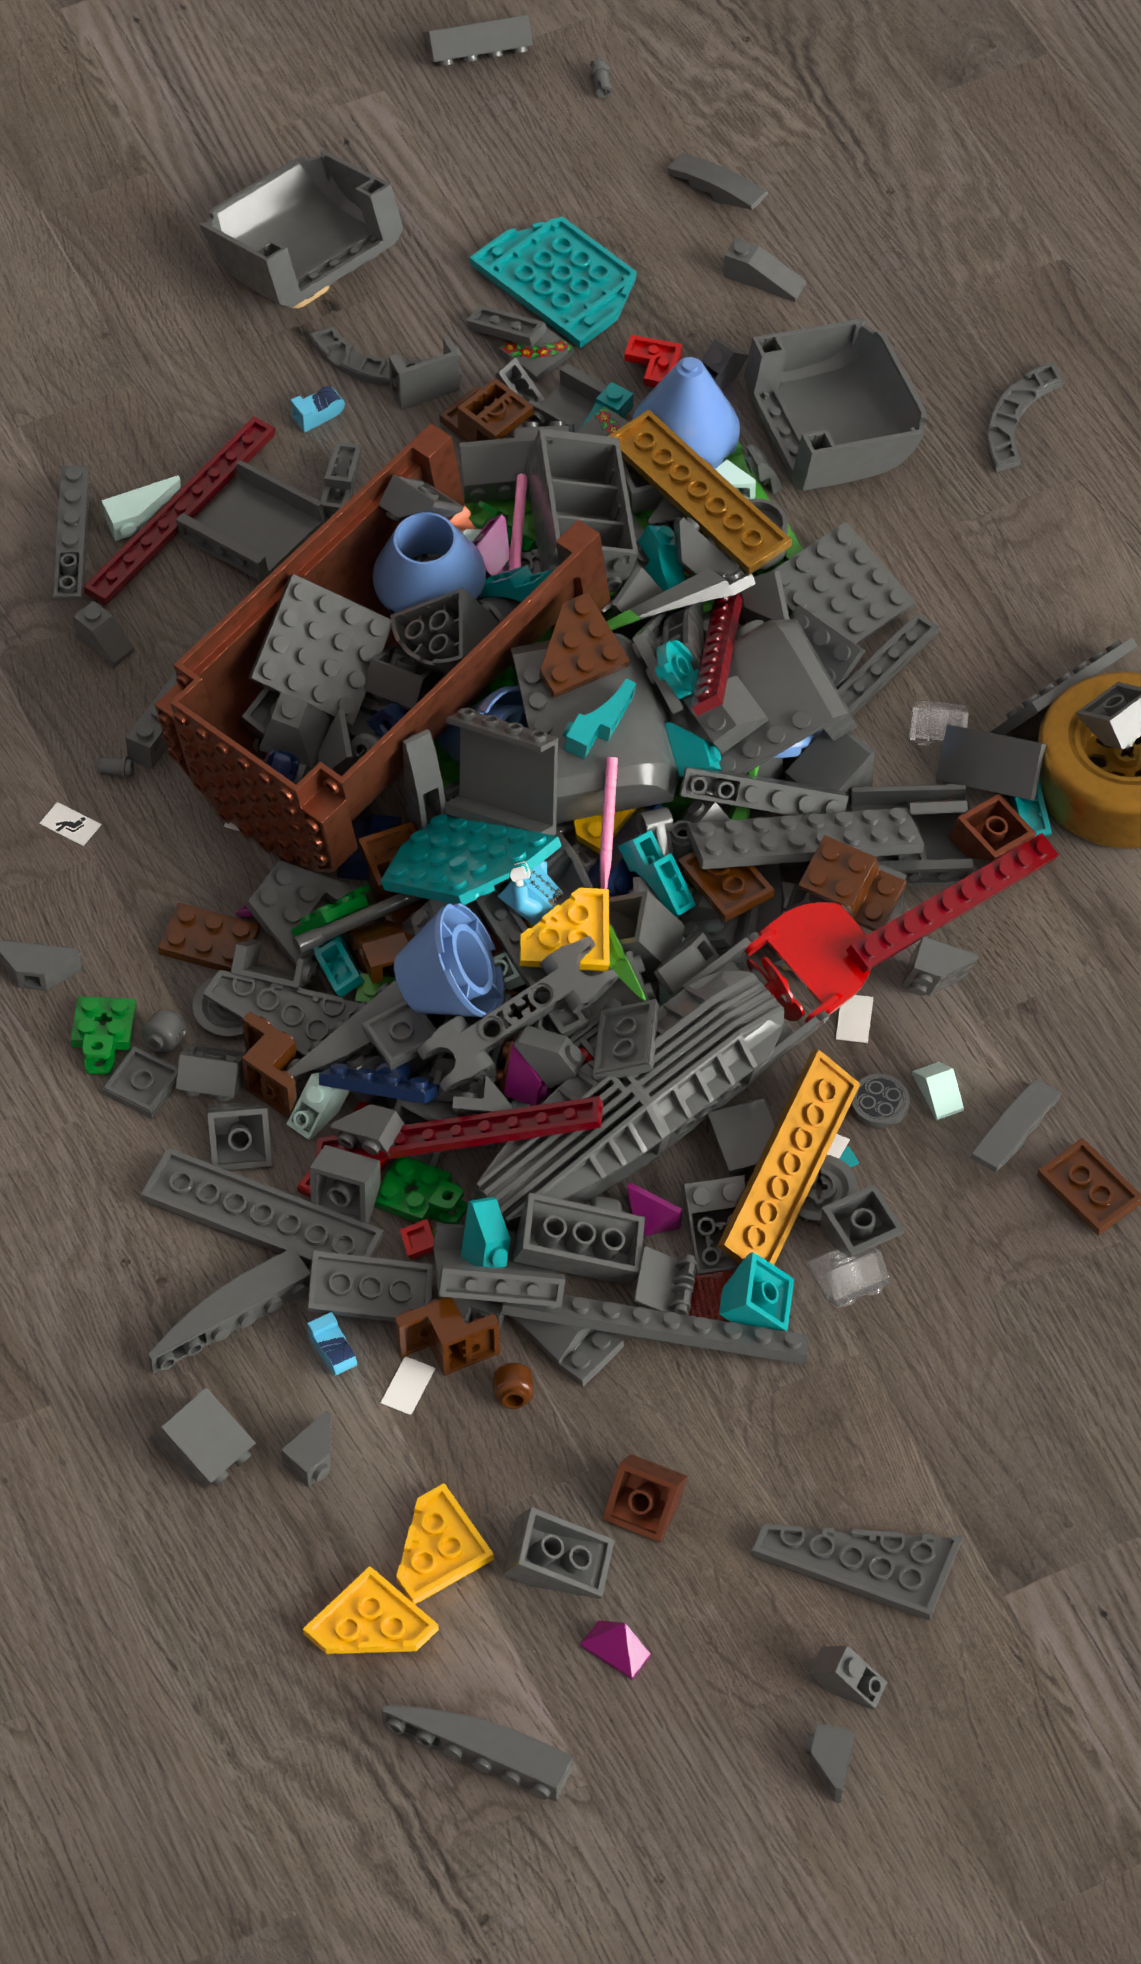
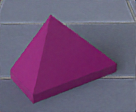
M631 1182L627 1186V1204L630 1214L645 1217L643 1237L676 1230L681 1227L682 1208Z
M598 1620L580 1643L581 1648L631 1680L634 1679L651 1657L649 1651L629 1627L622 1622Z

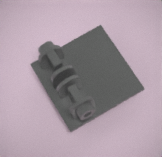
M643 1246L634 1302L659 1311L689 1315L696 1268L698 1266V1263L695 1261L696 1257L684 1255V1258L679 1260Z

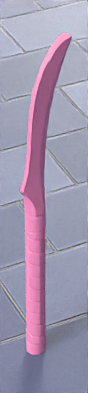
M525 474L517 476L512 537L509 549L510 558L508 559L509 570L521 567L528 477Z
M606 757L600 851V889H607L612 861L618 758Z

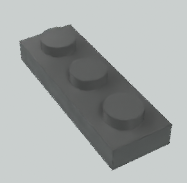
M480 305L466 320L467 327L470 330L528 346H533L547 331L545 322Z

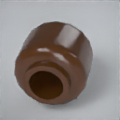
M508 1363L500 1366L493 1376V1391L496 1401L509 1409H518L528 1404L534 1393L531 1370L520 1363Z

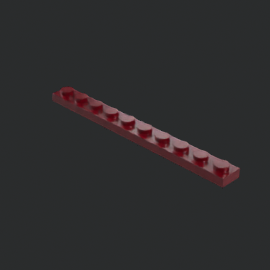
M253 416L83 586L84 593L106 606L179 533L176 519L182 513L193 518L238 473L236 463L239 460L248 463L275 436V428Z
M739 593L715 599L713 602L692 702V709L697 717L723 704L743 601Z
M1041 833L851 944L846 951L864 974L921 940L923 936H928L1051 863L1059 854L1044 834Z
M599 1096L403 1125L400 1129L401 1133H398L394 1140L396 1145L391 1146L388 1151L390 1156L383 1151H379L377 1155H372L362 1148L353 1147L349 1149L337 1141L336 1135L317 1138L315 1159L325 1145L372 1159L385 1160L601 1128L603 1102Z

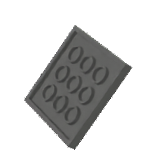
M846 521L772 570L780 571L788 614L790 616L799 604L857 645L909 611L916 603Z
M291 574L248 680L279 694L283 692L306 701L333 719L338 709H344L347 725L351 726L354 724L366 694L364 684L370 661L378 653H382L392 628V620L306 579Z

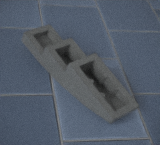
M682 153L667 167L669 176L689 180L691 189L711 193L713 202L753 210L768 195L766 190L747 178L723 166Z
M335 442L325 475V488L320 501L323 505L325 521L353 497L362 453V445Z
M1036 1078L989 1130L972 1153L971 1159L997 1172L1024 1147L1027 1137L1042 1123L1044 1115L1058 1103L1061 1092Z

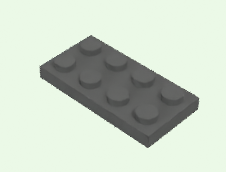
M313 1250L307 1312L320 1314L332 1312L333 1315L395 1322L394 1317L399 1316L403 1311L417 1309L431 1301L434 1264Z

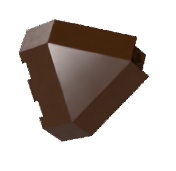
M390 920L347 932L348 946L353 953L354 962L358 970H362L363 973L369 975L372 984L383 981L382 967L394 964L396 955L415 936L414 929Z

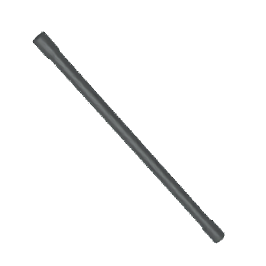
M574 821L560 823L556 825V829L564 837L575 833ZM399 893L323 927L314 928L292 939L296 951L301 954L322 945L327 940L424 898Z

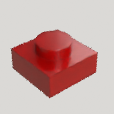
M428 1219L400 1229L407 1256L411 1260L433 1252L435 1235L431 1222Z

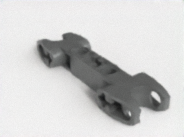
M591 936L562 946L548 955L540 963L547 974L546 977L484 1016L475 1024L469 1026L463 1016H457L439 1027L417 1049L423 1060L441 1052L450 1053L455 1057L454 1069L439 1083L445 1093L472 1083L492 1070L495 1063L488 1053L520 1033L523 1027L534 1024L565 1002L573 1013L580 1012L597 1001L618 980V976L613 969L596 976H588L580 971L581 960L596 946ZM540 992L551 994L549 1001L545 1004L536 1003V995ZM526 1001H530L532 1008L535 1011H530V1008L527 1006ZM515 1009L522 1012L523 1017L519 1020L513 1015ZM490 1025L500 1026V1032L495 1037H488L485 1035L486 1028Z

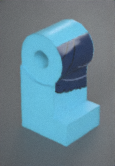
M332 386L323 387L316 394H312L304 399L301 396L291 399L292 418L304 433L336 417L345 407L344 400Z
M332 1312L307 1323L309 1340L334 1376L357 1366L354 1352L346 1342V1338Z

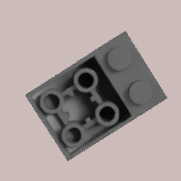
M744 1175L687 1183L681 1186L693 1256L696 1257L695 1261L698 1263L696 1268L697 1274L736 1269L740 1266L738 1262L717 1245L746 1188Z

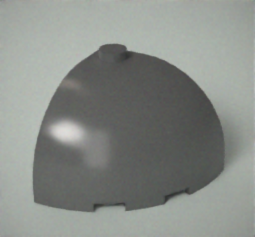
M463 588L390 615L394 637L403 650L422 666L446 675L499 625V621Z

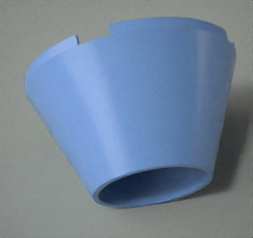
M431 512L416 513L405 518L380 551L373 568V585L376 595L388 611L392 610L395 613L460 588L466 590L476 599L477 596L480 597L486 580L485 563L475 544L447 518ZM427 553L442 555L439 559L428 562L412 560L416 556Z
M450 903L443 906L395 957L394 971L399 990L407 1004L417 1013L483 1018L503 1004V972L501 966H495L491 953L492 950H495V946L484 925L469 908L460 903L455 905Z

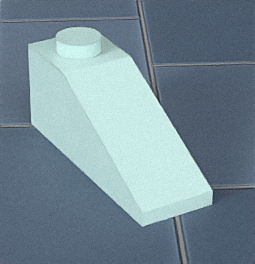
M177 475L102 500L104 519L114 540L117 541L135 535L181 489L179 476Z

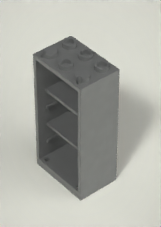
M539 428L525 470L528 477L527 484L541 572L547 570L553 572L559 566L555 541L579 519L600 533L609 592L619 593L629 579L638 556L619 438Z

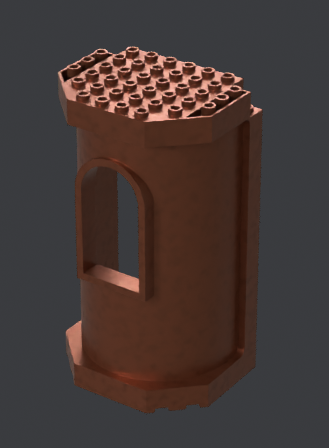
M432 423L174 664L177 684L154 704L158 715L157 720L163 731L162 737L167 744L168 755L178 763L192 780L194 787L215 808L218 816L225 823L229 824L231 822L246 838L252 837L267 853L273 852L281 861L312 872L335 871L358 849L351 821L404 771V740L412 734L428 729L434 742L451 725L446 723L447 717L458 712L459 709L470 707L512 666L510 648L533 644L550 628H555L563 602L587 592L592 597L599 611L610 602L600 533L578 519L555 541L559 566L446 676L435 681L432 689L343 776H340L322 762H319L297 784H294L258 758L253 749V742L257 737L238 722L265 688L248 680L289 575L295 574L391 619L389 611L383 606L376 595L373 585V568L380 551L401 523L386 515L387 510L378 505L393 475L423 480L464 507L463 511L446 518L460 531L476 529L468 518L471 514L464 503L452 437ZM391 628L388 636L394 645L401 647L396 641Z

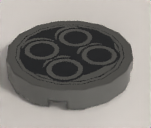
M882 1073L870 1074L858 1081L860 1086L851 1103V1108L854 1111L855 1117L866 1126L881 1129L887 1128V1125H896L904 1119L908 1113L910 1097L908 1089L902 1081L892 1075Z

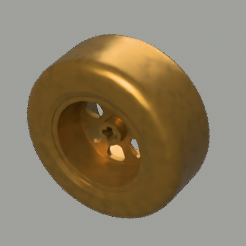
M1126 671L1109 672L1091 676L1075 683L1063 691L1049 706L1043 717L1038 735V743L1046 744L1039 780L1046 809L1065 829L1094 844L1121 849L1141 848V776L1135 777V775L1141 772V736L1129 748L1123 750L1114 747L1105 748L1103 747L1105 744L1076 714L1117 682L1141 687V673ZM1089 757L1103 758L1107 766L1099 768Z

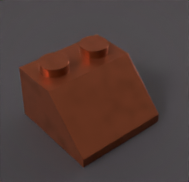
M997 794L957 817L949 838L966 857L994 861L1035 837L1036 832L1000 794Z
M628 1455L619 1464L602 1520L661 1542L679 1506L688 1476L638 1456Z

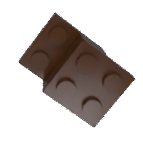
M495 378L483 388H480L478 385L440 413L439 422L466 442L502 439L534 414V406Z
M413 822L358 839V845L369 868V885L376 903L399 894L384 890L381 879L401 845L408 841L411 835L417 831ZM424 898L382 917L384 921L390 920L401 924L430 899Z
M824 835L799 883V889L824 899L826 902L841 904L859 926L875 931L888 923L907 884L905 880L880 870L877 857Z
M249 1011L242 1019L247 1051L242 1057L245 1090L289 1119L297 1104L295 1079L285 1069L290 1062L297 1058L295 1040L289 1033L280 1032L274 1028L265 1017H258Z
M451 1297L433 1299L425 1306L405 1310L399 1316L394 1317L396 1346L401 1358L430 1347L444 1376L500 1354V1328L495 1314L486 1317L479 1316L466 1324Z

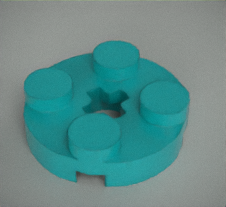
M669 640L658 646L656 649L658 665L655 666L657 677L661 681H666L679 699L695 692L699 669L693 670L690 662L694 658L687 647L678 640L671 642Z

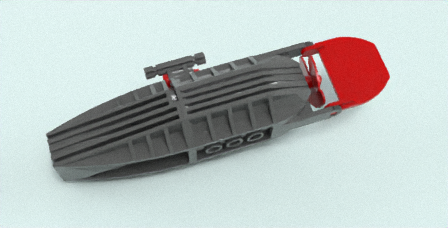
M817 902L793 908L778 917L759 933L754 932L748 935L682 985L681 991L659 1008L657 1036L654 1040L653 1071L620 1078L607 1076L599 1082L595 1081L593 1067L599 1015L602 1010L599 1009L586 1019L588 1021L586 1028L568 1036L585 1057L584 1066L580 1068L576 1076L566 1080L542 1104L599 1096L603 1102L601 1128L508 1141L478 1181L474 1200L487 1197L496 1198L507 1229L517 1230L528 1193L584 1204V1202L590 1201L593 1196H599L636 1173L705 1121L708 1113L723 1107L761 1076L764 1070L827 1022L830 1014L850 1000L862 988L871 969L863 974L846 949L851 944L867 936V934L841 904ZM768 943L821 1005L805 1018V1025L793 1032L784 1019L798 1021L804 1016L805 1012L801 1004L793 998L788 980L780 974L766 956L761 960L767 975L750 958L746 960L750 972L740 971L733 962L745 953L748 956L754 954ZM614 998L604 1006V1010L620 1007L622 1004Z

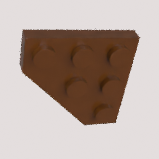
M588 592L563 602L539 674L552 698H556L629 666V658Z

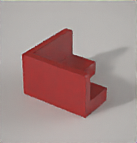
M631 334L624 353V361L648 365L644 376V386L655 388L682 359L683 344Z

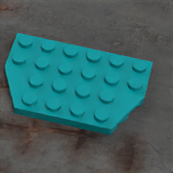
M563 216L551 219L548 222L534 223L532 228L516 231V228L506 230L469 258L470 265L579 348L583 347L618 320L636 280V271Z
M441 814L432 818L426 827L414 832L411 838L401 845L381 882L384 890L445 903L466 905L480 896L495 891L494 885L511 878L510 873L513 868L524 866L526 873L528 867L532 871L562 845L558 836Z

